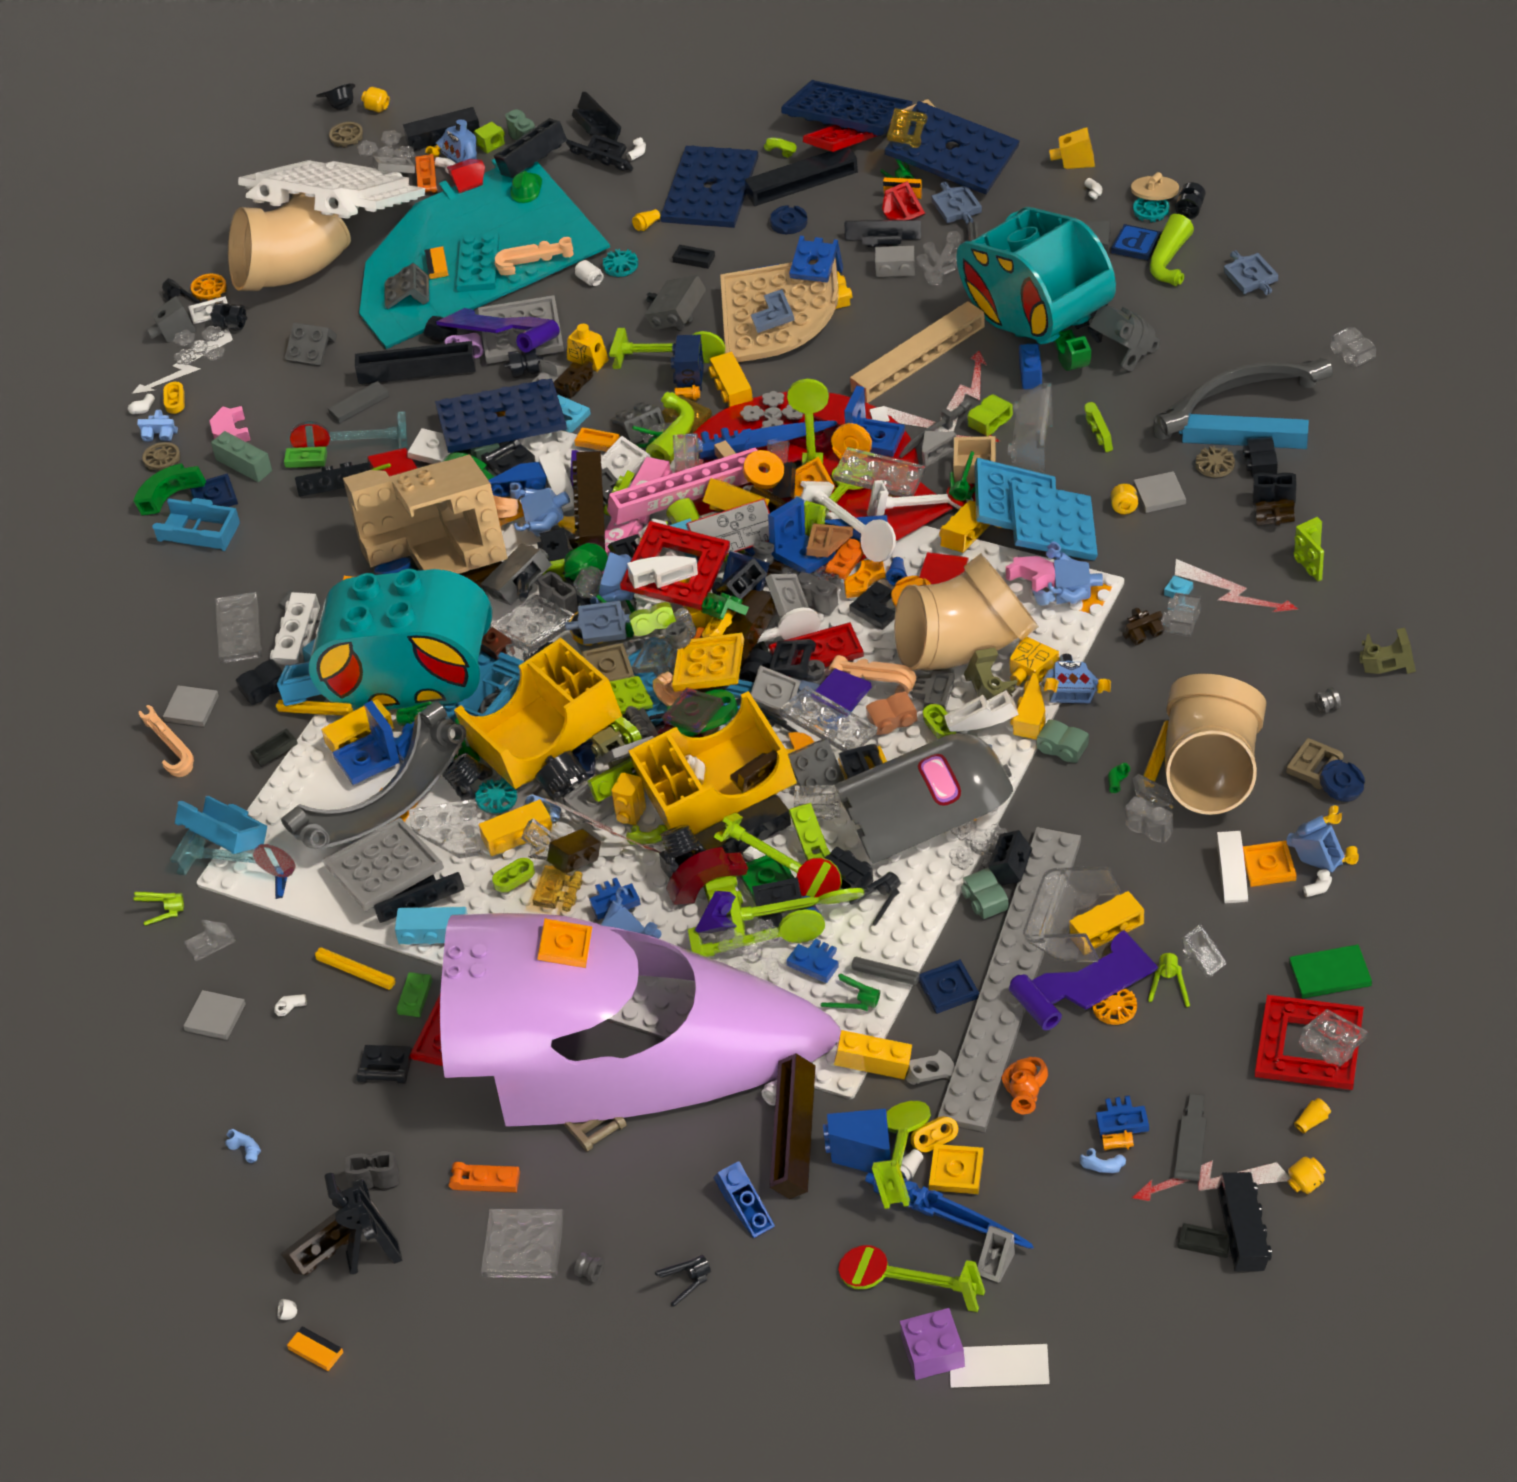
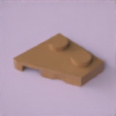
M813 524L807 545V555L829 557L853 536V527Z

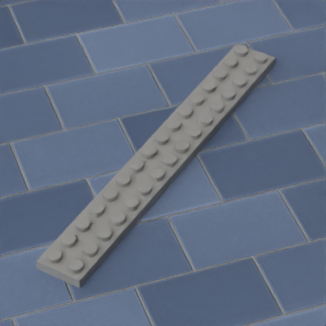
M1036 828L1030 845L1032 852L1022 880L1017 883L938 1117L947 1116L954 1119L958 1127L986 1132L1002 1083V1075L1007 1068L1026 1010L1009 991L1010 981L1015 976L1023 974L1028 975L1031 980L1037 977L1081 843V835Z

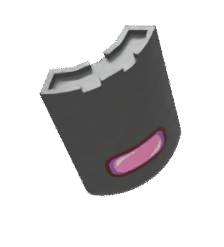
M969 734L947 735L835 784L842 805L851 821L853 820L855 825L858 824L860 827L856 831L872 864L993 811L1008 800L1013 792V786L1009 779L1012 774L1008 765L1001 763L995 751L985 741Z

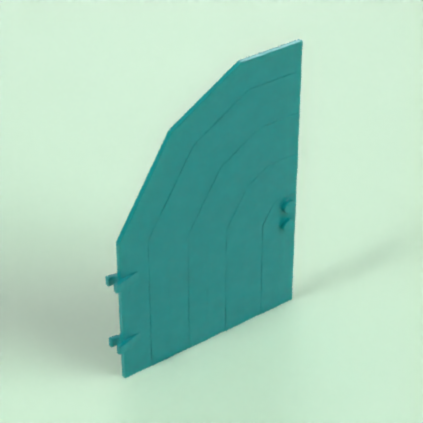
M492 159L495 168L484 173L483 185L459 193L456 186L450 187L445 180L439 183L443 191L413 205L365 262L359 314L385 349H388L423 333L426 323L432 316L445 318L463 308L474 310L604 251L611 246L537 161L532 167L526 168L523 171L540 175L542 178L540 193L531 202L519 203L512 199L510 193L513 178L501 175L495 159ZM498 232L500 238L499 252L504 249L532 244L539 246L541 241L555 244L559 243V240L563 237L571 238L574 253L572 257H563L562 254L552 255V259L549 261H544L540 258L536 262L514 265L516 274L501 275L497 270L496 289L457 291L461 235ZM443 246L449 276L435 279L429 278V302L423 305L410 294L387 309L385 307L386 280L412 263L416 264L429 276L424 250Z

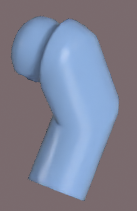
M1041 589L1036 592L1032 590L1036 602L1041 606L1048 605L1049 602L1056 600L1054 593L1051 591L1046 592Z

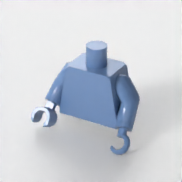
M515 482L510 484L511 498L518 499L520 496H523L521 504L526 524L520 527L517 526V523H514L516 530L524 531L527 529L538 537L540 536L539 533L551 530L555 524L564 518L562 506L570 502V498L565 491L556 495L551 488L540 490L525 488L521 490L520 484Z
M1053 541L1047 546V557L1050 559L1056 557V560H1054L1055 588L1051 582L1048 583L1049 590L1056 594V604L1068 602L1076 604L1081 600L1091 597V587L1103 586L1102 573L1090 574L1089 563L1074 560L1065 553L1060 552L1061 547L1057 542Z
M609 553L599 589V595L606 602L632 600L635 593L621 590L620 583L628 568L627 563L632 560L628 554L617 555ZM596 597L590 599L591 604L601 603Z
M624 887L618 888L616 891L617 900L612 901L601 926L637 932L659 939L662 933L657 929L655 923L649 922L644 927L625 906L623 907V904H621L623 899L620 896V892L623 890L625 895H628V891Z

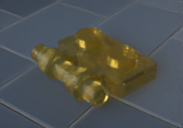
M545 865L532 900L533 906L556 909L557 903L563 902L562 910L569 912L576 903L577 890L581 889L583 874L580 871H575L573 876H568V873L564 874L555 866ZM563 886L569 887L567 892L562 891Z

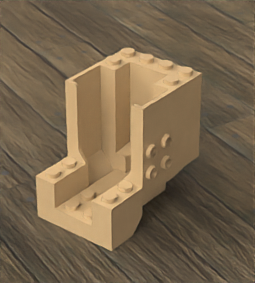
M470 454L390 477L386 471L369 470L343 478L361 551L370 567L411 556L419 570L440 569L459 574L508 559L491 484Z

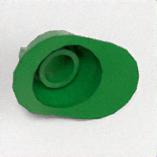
M523 171L514 176L510 190L512 199L519 203H528L535 200L540 193L542 185L540 175Z
M586 543L570 551L564 559V577H569L576 582H582L600 574L605 570L608 560L606 551L595 543Z

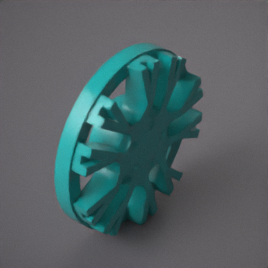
M1138 198L1134 202V215L1139 217L1141 221L1144 219L1150 220V222H1156V219L1161 221L1169 213V202L1166 199L1144 202L1146 199Z
M615 249V252L610 251L603 258L604 271L614 277L630 275L639 265L637 255L629 249L626 251Z
M493 778L491 780L488 779L487 783L479 785V789L475 793L477 806L484 812L492 814L502 813L511 809L518 798L517 790L503 778L494 781ZM507 802L508 804L503 807L502 804Z

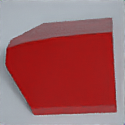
M467 159L447 167L459 193L483 185L485 166L482 160Z
M908 181L885 190L882 211L887 219L913 220L925 215Z

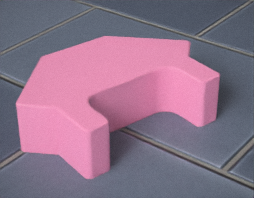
M223 406L209 420L214 439L226 431L245 442L251 440L247 427L235 428L237 421L245 419L242 406L231 409Z
M1039 556L1014 557L1013 563L1006 566L1007 580L1012 581L1015 578L1022 577L1032 581L1033 591L1038 592L1048 587L1049 582L1052 583L1053 587L1056 586L1054 562Z

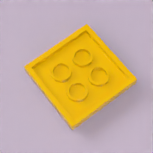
M735 633L691 639L690 644L678 649L672 682L674 692L738 684L744 645L743 634Z

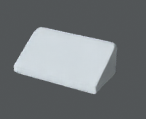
M226 297L188 306L193 324L211 320L210 313L214 304L217 302L227 303Z

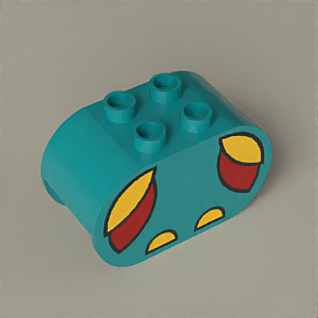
M1024 207L1014 217L972 241L963 242L957 249L956 260L960 279L973 305L984 312V318L996 328L1012 332L1016 337L1035 339L1038 344L1053 342L1060 336L1059 332L1071 325H1079L1088 321L1091 318V313L1111 302L1115 296V275L1106 250L1095 233L1084 222L1073 217L1033 207Z
M405 569L399 573L381 575L364 573L358 577L342 580L330 589L325 598L309 661L311 680L318 691L328 700L336 703H350L353 711L363 707L365 703L376 699L387 710L408 708L429 701L432 703L437 701L441 705L461 702L473 695L480 681L478 657L482 638L488 632L493 616L490 600L485 592L470 579L460 574L440 569L420 571Z

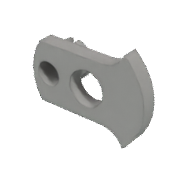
M938 1050L934 1056L910 1060L906 1080L913 1085L940 1078L951 1080L955 1068L954 1062L941 1050ZM925 1065H934L938 1071L931 1072Z

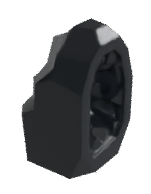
M432 316L426 323L423 333L427 338L441 342L449 336L457 335L458 331L454 327L437 325L436 321L443 317Z

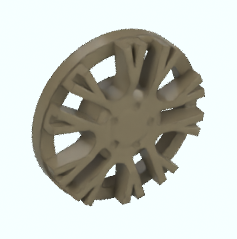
M355 122L337 124L329 132L331 143L333 142L337 147L342 145V148H347V145H356L358 141L363 139V129L361 125Z
M160 442L148 447L143 453L142 459L148 470L161 471L175 463H179L180 451L173 443Z
M1209 446V449H1202L1196 458L1197 470L1208 477L1226 476L1235 467L1234 454L1231 451L1228 452V449H1225V447L1220 449L1215 448V446Z

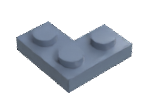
M782 289L764 295L768 309L751 314L757 333L795 320Z

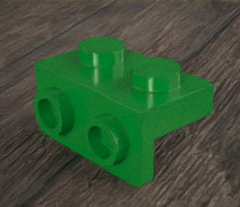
M708 592V595L702 602L701 612L723 620L727 609L746 615L749 607L742 605L743 600L722 592L719 596Z

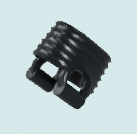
M465 753L454 759L442 775L455 789L461 801L467 803L476 798V792L472 790L470 785L477 779L483 781L491 777L493 771L476 761L468 753ZM460 786L464 787L467 792L463 793Z
M680 825L660 834L665 849V868L668 871H676L678 869L675 857L695 850V855L706 850L696 837L693 836L694 833L691 832L689 825Z

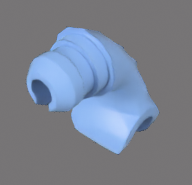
M533 794L527 796L526 804L541 799L551 817V821L556 822L559 820L561 812L559 806L546 801V798Z
M234 1129L228 1130L226 1135L230 1139L225 1141L226 1146L230 1150H236L240 1146H244L247 1162L254 1163L257 1161L261 1149L254 1139Z
M1093 1148L1086 1150L1087 1156L1080 1155V1164L1083 1168L1099 1173H1118L1121 1167L1126 1164V1159L1121 1154L1107 1160L1099 1159L1096 1157V1151Z

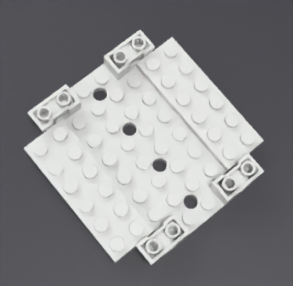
M307 160L242 176L238 179V185L245 186V189L250 190L246 193V198L253 199L255 203L267 201L272 206H281V203L289 202V193L299 194V192H303L305 196L315 197L314 210L321 211L323 215L339 214L340 218L346 219L358 214L357 208L359 206L365 207L366 211L375 212L377 209L393 207V204L400 205L402 202L418 200V197L425 196V188L410 186L409 178L403 177L399 172L378 171L376 168L336 161L322 163ZM335 198L338 201V206L335 204Z

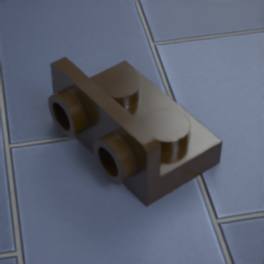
M587 360L583 365L573 362L553 382L557 394L571 399L593 377L592 362Z
M772 750L768 754L762 753L732 773L730 780L742 793L746 792L771 774L777 762V752Z

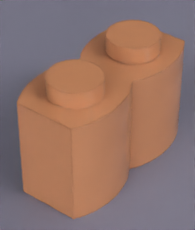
M907 692L896 693L887 699L876 700L866 706L867 718L876 735L888 734L896 728L908 727L917 721V711Z

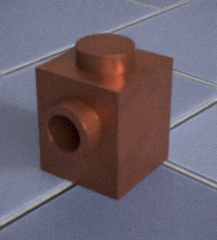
M494 627L488 630L482 638L481 651L495 660L499 659L498 655L500 652L509 656L515 652L511 639Z

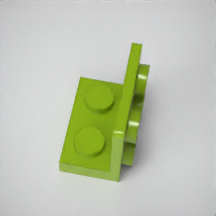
M1315 517L1296 526L1293 555L1295 560L1303 565L1310 576L1320 581L1322 580L1324 550L1321 548L1322 521Z
M639 676L610 681L622 714H625L626 708L629 706L636 707L638 710L641 708H653V702Z

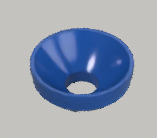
M405 557L380 564L374 569L375 575L399 573L402 570L411 569V560Z

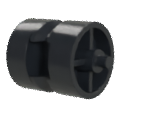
M1189 182L1182 186L1175 205L1177 214H1181L1188 219L1198 216L1206 195L1205 189L1200 184Z
M217 302L210 313L212 325L216 328L228 327L229 329L242 330L247 320L246 309L243 305H229L228 303Z
M536 349L524 352L523 355L517 351L508 352L509 361L504 366L511 369L512 377L521 376L524 370L531 374L540 373L539 364L543 357L537 356Z
M761 649L751 650L748 658L745 660V664L741 668L739 680L754 682L759 666L769 669L773 656Z

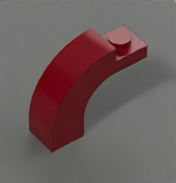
M723 847L708 849L683 862L670 877L666 890L673 905L694 904L700 889L706 883L718 877L746 875L748 867L741 852L725 853Z

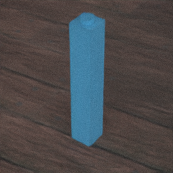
M1190 414L1188 425L1179 431V434H1183L1182 443L1237 446L1247 445V438L1272 436L1274 447L1307 449L1309 420Z

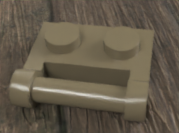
M1307 738L1288 764L1286 773L1311 783L1316 789H1322L1320 784L1321 771L1319 774H1316L1314 770L1324 756L1329 758L1327 761L1329 763L1337 759L1343 760L1344 755L1337 749Z
M614 1117L612 1122L587 1137L585 1135L587 1132L606 1120L596 1119L578 1123L565 1122L563 1124L586 1152L593 1149L594 1144L617 1129L622 1130L627 1126L623 1117Z

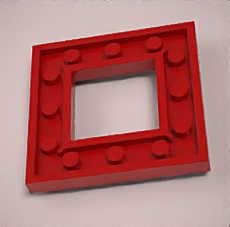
M650 521L631 562L658 557L662 548L665 547L700 556L697 563L698 575L692 576L689 583L678 581L657 588L655 582L634 589L628 577L627 568L620 583L621 590L702 610V602L714 584L730 548V541Z
M1267 995L1255 1077L1353 1090L1364 1007ZM1288 1022L1336 1028L1332 1062L1283 1055Z

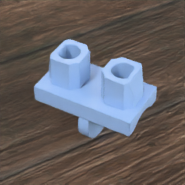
M156 410L155 415H149L148 419H138L137 425L141 430L143 441H153L154 434L160 433V440L171 441L173 433L178 432V427L174 425V420L169 419L168 415H163L162 410Z

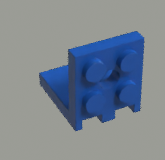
M800 236L789 273L790 278L828 282L835 258L837 271L842 274L843 263L838 240L834 239L833 244L824 243L823 238L815 237L813 242L805 241L804 236ZM811 260H817V261H818L817 263H815V264H813V265L808 264L809 261H811Z
M856 386L844 411L845 424H858L869 433L872 440V449L869 453L893 457L905 432V425L867 419L864 387Z
M796 497L768 514L769 542L774 544V551L772 552L774 559L800 573L810 574L828 563L835 556V551L829 557L807 555L809 536L805 535L804 499Z
M373 701L364 704L371 734L332 752L334 759L352 785L400 763L392 728ZM362 757L367 758L364 761H357L359 758Z

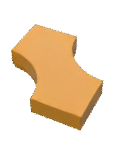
M862 560L859 570L853 575L848 576L846 580H843L846 598L859 597L872 583L886 578L883 561Z

